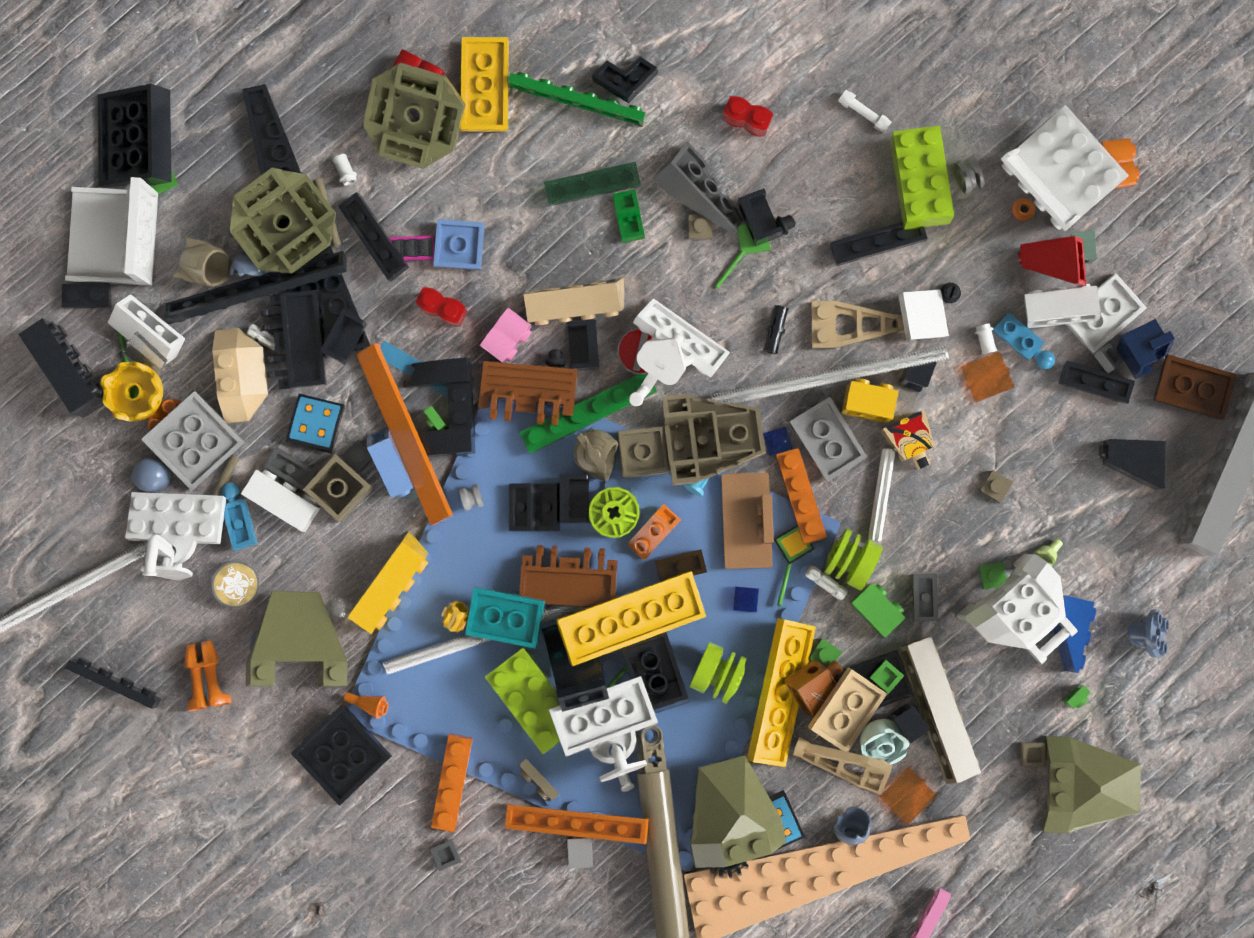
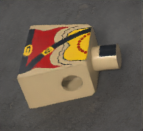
M924 410L880 430L890 447L895 450V454L901 462L912 458L917 470L930 465L925 451L935 446Z

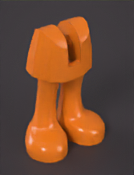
M211 640L201 643L203 660L199 658L196 643L186 645L185 668L190 669L192 680V696L187 702V711L208 708L207 699L203 692L202 668H204L207 681L209 706L215 707L232 703L231 696L222 693L219 688L216 675V664L219 662V658Z

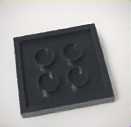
M344 703L291 753L339 806L392 757Z

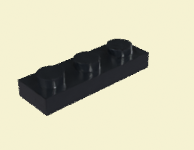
M1065 361L1058 384L1128 404L1135 381L1074 362Z

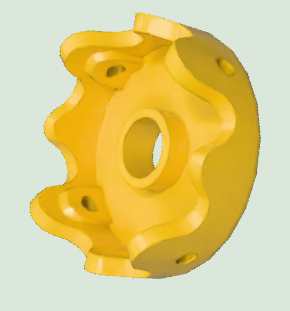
M135 361L119 363L112 373L104 375L101 379V386L104 392L103 404L113 413L112 416L131 422L145 420L152 416L161 404L163 397L162 381L153 368ZM133 386L139 388V394L136 398L130 396V390Z

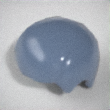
M243 252L233 257L229 275L238 273L239 276L244 274L262 276L267 271H259L246 252Z
M146 457L140 459L134 465L131 478L138 489L147 493H159L164 491L170 484L171 471L160 459Z
M848 807L842 816H837L834 832L840 841L852 846L861 844L868 839L871 831V817L867 811L860 807Z

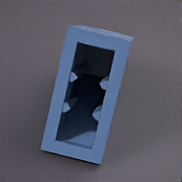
M386 427L368 435L367 449L391 498L395 496L400 498L409 494L410 490L413 489V484L389 428Z

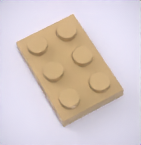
M848 667L808 725V728L842 751L848 752L887 693Z

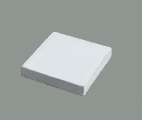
M941 290L903 292L898 294L906 341L949 336Z

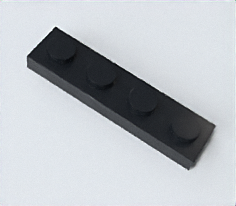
M355 192L338 206L388 281L392 282L410 268L360 193Z
M903 222L830 242V247L836 266L925 242L928 239L925 228L921 226L915 229L903 230Z
M82 657L69 660L65 669L151 709L157 708L161 701V698L155 696V691L146 687L139 689L134 686V681L122 677L120 680L112 676L113 672L106 668L100 667L96 669L91 666V661Z

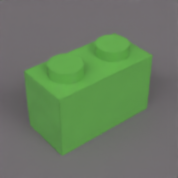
M869 583L849 604L881 637L886 638L905 619L902 615L904 610L897 602L893 601L891 603L885 597L888 593L878 583L875 586L873 583Z

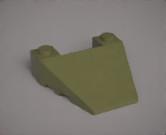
M271 591L260 627L254 639V644L246 661V687L274 686L275 662L318 663V688H342L347 686V659L320 592Z

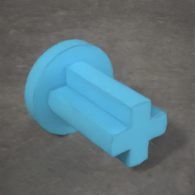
M709 478L698 483L684 484V487L691 493L702 497L704 494L702 489Z

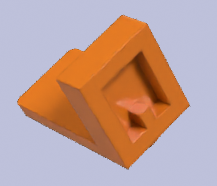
M663 504L627 545L645 560L681 519Z

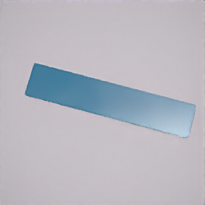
M386 341L380 347L387 363L412 376L415 369L412 367V363H419V360ZM447 385L430 386V388L448 398Z

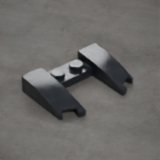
M465 357L412 363V367L415 369L410 381H404V388L447 385L449 430L418 433L427 456L475 454L471 360Z

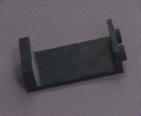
M555 624L541 629L547 646L557 689L556 694L562 712L610 699L599 657L572 666L558 625Z

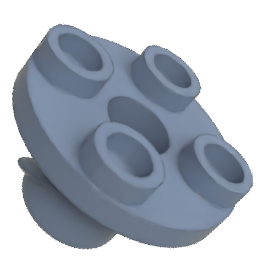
M1150 610L1147 620L1142 619L1140 622H1132L1129 625V641L1138 647H1147L1149 655L1153 658L1166 655L1168 646L1165 641V632L1169 631L1168 618H1163L1160 610Z

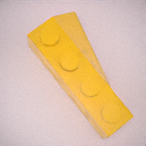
M410 532L403 538L398 548L393 552L385 566L347 617L370 634L375 628L381 629L388 619L384 615L389 609L394 611L401 601L398 598L402 591L407 593L415 582L411 579L416 571L420 574L428 564L425 560L428 552Z

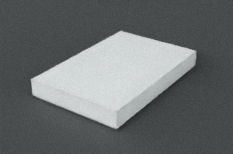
M1116 273L1097 288L1101 309L1100 319L1065 324L1092 355L1147 308Z

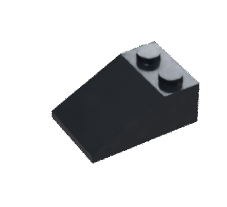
M667 632L621 648L630 679L641 676L655 714L689 703Z

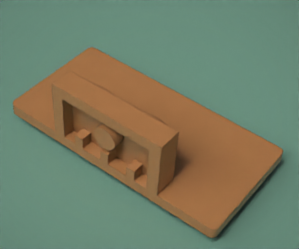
M722 474L725 569L771 568L774 534L769 474Z

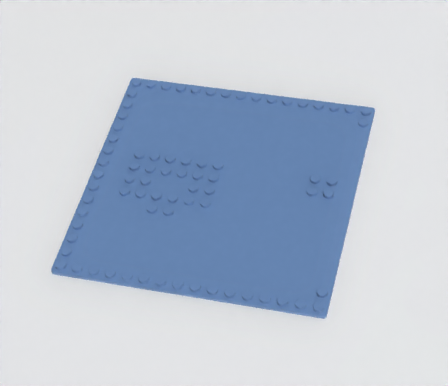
M490 400L489 409L479 408L474 418L475 454L457 456L442 489L453 516L432 526L428 520L419 541L428 552L425 559L428 564L420 574L416 571L411 579L415 582L407 593L405 591L400 593L398 598L401 601L394 611L388 610L386 614L388 619L379 630L351 693L358 696H385L386 702L389 703L387 713L376 719L357 705L347 703L346 707L369 731L441 763L444 761L449 733L472 737L473 742L466 774L542 808L642 818L637 779L639 769L628 773L634 788L630 791L622 792L618 777L604 782L600 781V776L615 770L614 765L600 762L592 755L589 749L566 757L561 742H559L542 754L486 680L485 676L525 646L494 640L485 641L482 644L479 643V645L476 644V646L473 645V647L470 646V648L434 658L413 667L397 670L394 673L391 672V674H387L383 662L386 664L385 661L388 663V660L390 662L391 659L394 661V658L397 660L396 657L400 659L399 656L403 658L402 655L405 658V654L408 657V653L411 656V652L413 655L414 652L417 654L416 651L419 653V650L422 652V649L425 651V648L427 650L428 647L431 649V646L434 648L433 645L437 647L436 644L439 646V643L442 645V642L445 644V641L448 643V640L451 642V640L454 641L453 639L456 641V638L459 640V637L462 639V636L465 638L467 627H465L464 631L460 630L457 633L456 631L451 632L443 626L442 620L444 617L441 614L445 606L457 600V602L462 601L470 607L474 587L519 595L522 555L533 556L532 566H535L537 545H543L544 548L542 567H550V551L552 546H558V568L560 557L580 558V569H583L584 549L588 547L591 548L590 569L598 570L599 548H605L604 570H607V560H618L616 597L659 582L660 579L655 561L702 549L707 573L693 577L706 617L666 631L689 698V703L656 713L655 716L658 723L654 724L662 731L666 768L670 770L681 869L690 871L694 864L690 837L693 832L694 821H692L696 805L695 791L698 767L741 755L755 723L777 618L799 622L815 585V581L806 577L805 573L810 566H815L821 570L840 523L820 513L827 539L812 543L815 550L792 563L783 602L780 607L777 606L787 561L775 541L772 543L771 568L725 569L721 475L730 474L725 471L710 477L702 489L704 492L703 496L699 497L688 491L684 484L672 485L670 472L663 475L622 479L617 447L614 455L616 461L608 481L606 482L589 475V507L592 499L604 489L620 487L628 490L636 497L640 509L638 522L630 533L614 538L601 535L593 528L590 519L589 523H560V531H509V484H560V475H588L576 465L573 458L574 446L578 440L577 435L593 428L608 433L617 441V431L630 429L604 418L543 449L529 454L519 432L537 424L538 404L536 406V413L516 412V402H513L512 416L509 422L504 420L506 401L501 400L498 402V416L496 420H490ZM545 405V419L552 415L553 405ZM560 406V412H562L563 406ZM478 484L484 506H474L471 510L465 511L459 489H469L472 485ZM770 491L773 509L774 538L796 526L797 523L790 500ZM665 504L681 521L651 554L643 560L627 544L656 511ZM618 506L608 508L610 518L620 517L621 514L618 512ZM545 605L544 608H545L546 611H547V607H548L549 610H550V607L553 609V606H554V607H556V606H555V605ZM557 618L541 623L536 649L525 647L555 687L547 646L541 629L557 624ZM709 642L724 648L723 660H727L732 652L736 653L732 662L734 665H737L741 656L747 658L745 673L741 683L727 704L721 702L725 692L723 690L719 691L716 699L712 698L714 690L712 685L708 687L704 694L689 687ZM621 648L599 656L606 686L626 665ZM628 670L615 685L631 680ZM648 729L644 735L647 742L653 738L651 729ZM636 744L634 751L626 759L627 764L638 762ZM612 746L609 748V754H610V756H611ZM652 756V758H649V759H648V763H651L652 761H654V760H655V756ZM525 759L559 793L553 801L549 798L545 801L536 792L538 786L532 780L528 783L519 774L522 770L519 765ZM621 842L646 853L645 844Z

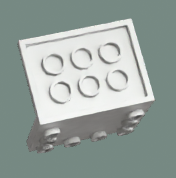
M1066 105L1018 148L1006 153L1001 158L1004 162L1002 164L1003 169L1010 176L1014 174L1020 180L1018 182L1019 187L1026 194L1030 192L1036 198L1034 200L1036 206L1042 212L1046 210L1052 216L1050 219L1052 224L1058 230L1062 228L1064 231L1068 230L1129 176Z
M131 177V182L127 185L126 190L72 187L68 266L65 280L68 282L152 286L158 192L141 178Z

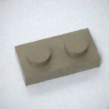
M527 759L519 765L522 769L519 774L528 783L532 780L538 786L536 792L545 801L548 798L553 801L559 795L556 789Z

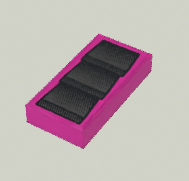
M434 235L389 237L405 261L434 260Z

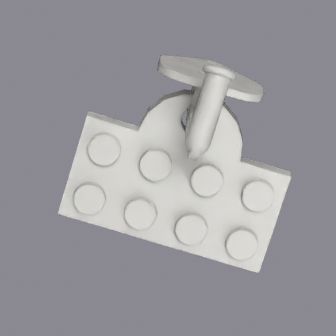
M653 298L633 321L642 332L648 333L652 338L645 342L637 355L639 366L649 374L639 389L630 395L629 401L633 406H640L657 380L666 385H673L677 383L686 367L690 364L695 366L700 373L712 377L730 352Z
M132 492L125 538L131 541H148L145 565L141 566L142 575L171 580H183L192 577L193 573L186 568H182V563L191 557L197 543L220 544L226 498L215 495ZM157 560L161 562L160 566H156Z
M641 676L607 688L610 699L562 712L560 706L549 709L565 756L567 757L589 749L592 755L600 762L613 764L615 770L600 776L599 779L601 782L618 777L622 792H627L634 788L628 773L647 765L646 760L627 764L626 759L630 757L635 748V731L658 723ZM612 746L611 756H610V754H609V748Z

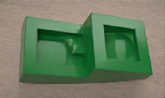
M636 190L613 193L622 243L645 239Z

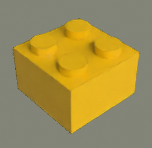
M860 378L851 381L845 389L841 414L888 423L893 419L898 390H893L892 385L879 383V386L869 385V380Z

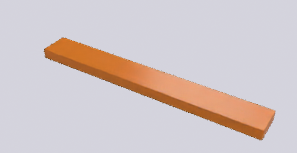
M372 344L356 355L431 526L436 525L453 516V513L379 344Z

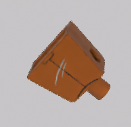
M813 660L784 681L801 709L814 718L837 684L835 678L843 669L835 660L826 667Z

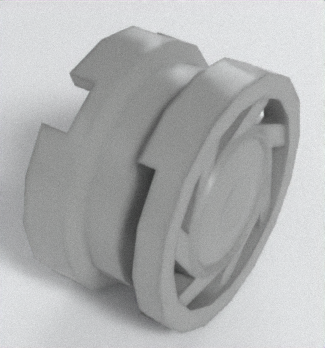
M971 156L967 158V161H957L954 163L956 180L963 193H969L973 188L980 189L984 187L982 170L975 157Z

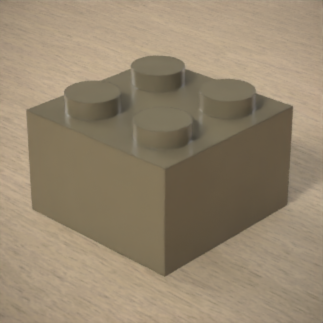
M335 454L303 490L338 522L343 523L374 487L346 461Z

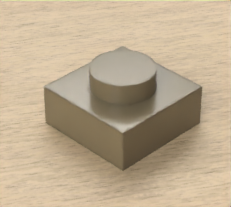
M689 214V239L712 240V221L703 215Z
M992 470L979 491L994 501L1001 503L1013 482Z

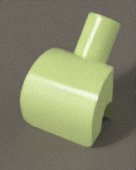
M1054 539L1050 546H1041L1033 554L1041 557L1052 567L1057 559L1056 552L1063 544L1059 539Z

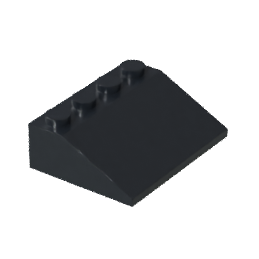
M146 84L97 94L99 187L127 186L131 182V177L141 178L148 185L172 182L170 90L154 84Z

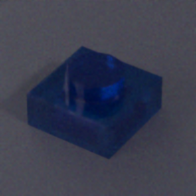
M786 427L763 433L769 457L792 450Z
M735 586L733 610L757 612L759 588Z

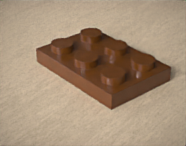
M1168 354L1165 355L1153 401L1224 420L1237 374Z

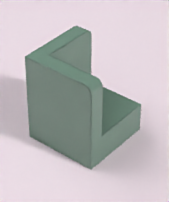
M1095 231L1072 232L1070 236H1077L1083 239L1085 264L1095 261L1097 259Z

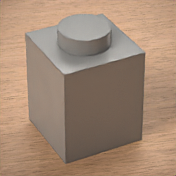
M568 836L569 869L593 867L592 838Z

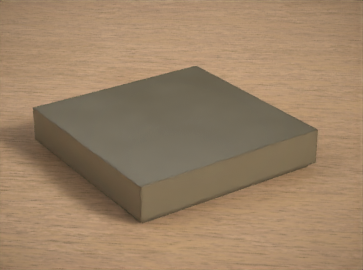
M664 426L616 432L622 479L669 474Z

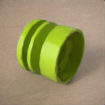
M609 487L600 491L592 499L589 507V519L593 528L601 535L610 538L622 537L630 533L636 526L640 516L636 497L628 490L620 487ZM618 506V512L621 514L620 517L610 518L608 508Z
M846 528L835 540L829 551L824 573L830 575L834 568L838 567L834 578L839 579L846 571L848 572L846 584L861 591L879 561L883 546L867 540L860 547L858 545L861 535L857 533L850 542L852 530Z
M709 642L689 687L704 694L708 687L712 685L714 686L712 698L716 699L719 691L723 690L725 692L721 702L727 704L741 683L745 673L747 658L741 656L737 665H734L732 662L736 653L732 652L727 660H723L724 648Z

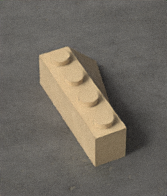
M624 277L615 278L613 283H606V281L601 280L589 283L588 286L575 284L566 286L565 289L555 287L528 291L524 294L527 321L535 322V325L549 324V320L558 319V322L561 323L572 321V317L581 316V320L595 318V314L604 313V317L619 315L618 311L624 309Z

